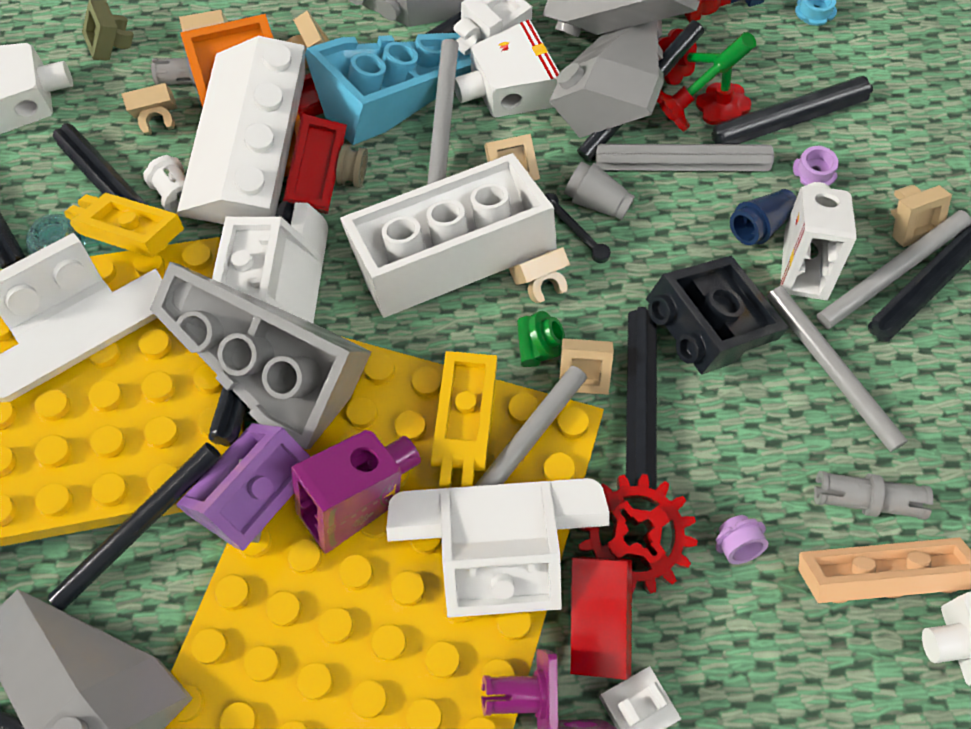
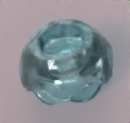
M48 214L38 218L29 228L26 236V248L29 255L72 233L78 237L85 248V237L73 229L70 224L71 220L66 218L64 214Z

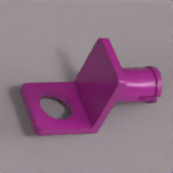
M537 649V670H535L533 676L491 677L490 675H484L482 678L481 690L486 691V695L505 694L504 696H481L484 716H491V714L535 713L537 729H616V727L602 719L558 720L557 654L550 650Z

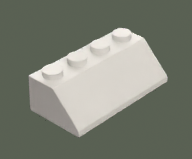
M257 36L216 53L177 210L178 216L224 224L225 217L276 216L305 79V45Z
M513 153L340 217L367 288L383 318L557 249L554 207Z

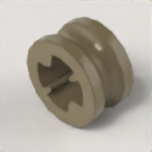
M342 145L336 170L338 184L344 185L347 181H351L354 187H362L367 170V148L360 147L358 151H354L351 149V145Z

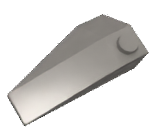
M547 0L542 15L557 21L555 30L578 38L580 31L598 35L697 11L700 1Z
M662 19L602 34L559 73L557 85L549 102L579 138L652 115L664 83L663 72L659 68V61L663 59V50L658 45V38L662 35Z
M169 262L150 308L155 316L191 353H197L217 374L216 379L226 390H232L251 409L249 414L259 424L283 427L306 450L311 449L350 400L371 354V351L325 328L174 262Z
M19 589L0 606V682L24 729H164L193 699L158 658Z

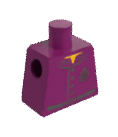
M364 430L291 467L296 513L324 554L333 550L388 511L390 499L400 492L401 475L421 463V458L415 445L408 437L402 436L384 447L372 431Z

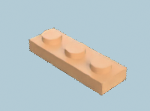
M960 537L805 551L799 554V572L817 603H844L850 600L882 597L899 598L904 595L937 592L953 593L958 590L971 589V549Z

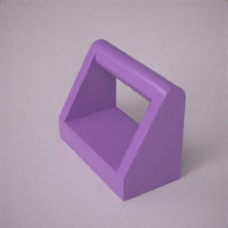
M251 423L221 455L222 458L193 485L176 505L185 514L224 541L244 551L294 494L291 467L311 457L283 427Z

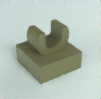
M89 0L84 19L82 34L93 60H110L113 46L120 49H128L131 47L134 36L132 31H125L128 22L127 17L112 15L106 0Z

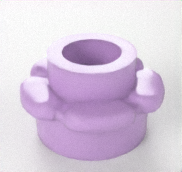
M823 146L807 148L802 153L801 158L796 159L793 164L794 175L799 176L800 182L805 186L813 182H822L830 186L838 177L835 172L838 168V158L832 150Z
M745 515L728 519L719 527L720 534L716 538V550L719 553L724 552L728 562L731 564H742L757 558L768 547V541L764 536L766 530L764 523L758 522L756 519H748Z

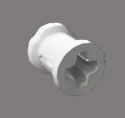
M164 155L149 163L148 168L143 173L144 180L149 188L157 190L161 195V205L164 209L177 214L179 202L176 200L177 194L181 198L186 176L184 175V167L178 158ZM165 169L169 170L168 176L164 172Z

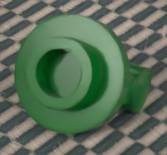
M539 311L531 316L520 317L517 320L522 367H537L542 361L560 356L562 339H565V332L557 318L551 317L545 311Z

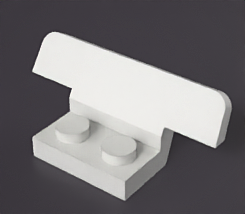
M295 203L291 225L282 217H225L212 279L313 323L328 236V225L325 218L309 203Z
M72 233L0 271V316L19 344L0 354V402H10L155 320L157 317L150 308L162 281L156 268L112 292L100 276L81 241Z
M590 478L401 491L396 493L389 501L386 525L387 540L390 542L442 538V563L447 618L562 609L561 566L557 530L609 526V509L603 487L600 483Z

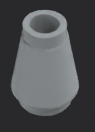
M583 161L577 166L564 191V194L573 198L571 203L612 217L615 216L620 220L624 218L635 198L633 194L629 193L627 189L597 164L593 163L590 166Z

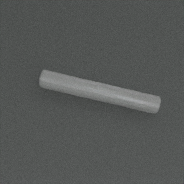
M599 144L596 150V164L604 171H769L774 163V150L769 144Z

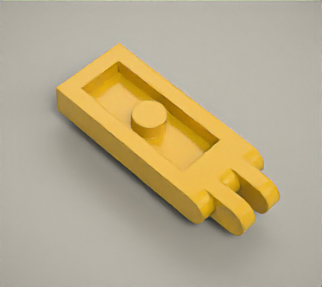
M104 193L99 198L85 194L78 200L79 207L72 205L64 211L71 226L80 235L151 258L164 250L168 243L184 230L182 222L176 213L109 193Z
M446 351L431 456V467L441 468L439 488H451L454 469L462 470L461 487L473 486L475 471H486L497 372V355Z

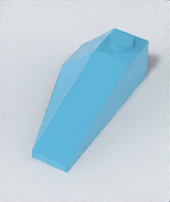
M457 33L418 34L415 41L395 42L392 35L379 36L377 43L358 44L355 37H340L306 48L305 58L325 118L347 124L345 138L352 145L387 132L436 99L441 43L445 39L456 40L461 36ZM459 50L456 77L471 72L470 54L464 55Z

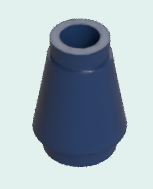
M781 189L777 192L740 203L730 217L732 233L738 241L745 245L764 244L789 219L797 197L790 190Z

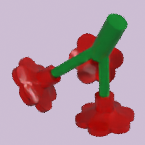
M672 29L667 37L658 39V45L663 52L683 31L682 29ZM744 32L722 53H697L695 42L665 76L666 83L678 85L683 77L692 75L696 62L714 63L690 87L683 86L673 96L664 93L662 90L660 91L657 102L666 116L674 121L679 129L685 132L690 127V123L685 117L684 109L695 100L694 95L719 73H722L721 82L710 84L706 89V93L699 95L696 99V107L703 112V120L710 125H715L750 112L752 106L750 98L744 95V88L741 85L731 83L732 67L756 47L754 36L751 33Z

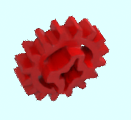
M625 474L620 475L617 478V490L614 492L604 483L601 484L609 509V519L613 523L611 541L602 547L599 534L600 527L577 528L589 533V539L578 544V550L583 552L592 551L596 558L620 559L623 556L639 558L649 570L643 572L632 571V594L637 582H642L647 594L656 593L655 578L658 577L668 585H673L677 580L671 568L674 565L684 569L689 568L691 562L686 556L681 554L683 548L695 547L698 543V540L686 536L684 529L696 523L695 517H681L678 511L686 502L685 497L681 496L672 501L666 497L669 483L666 481L661 483L655 490L649 488L647 474H642L639 477L636 486H630ZM640 498L652 502L657 507L651 511L633 509L629 502L624 499ZM629 520L634 526L643 523L647 527L648 532L643 536L644 542L647 544L646 548H643L638 542L629 546L624 541L623 536L629 531L625 524L626 521ZM670 523L672 542L666 556V552L660 545L662 527Z

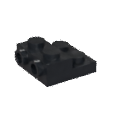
M732 255L665 273L646 298L649 303L648 311L651 319L658 325L666 326L676 340V351L680 359L687 364L693 363L701 375L736 363L745 351L778 340L789 328Z

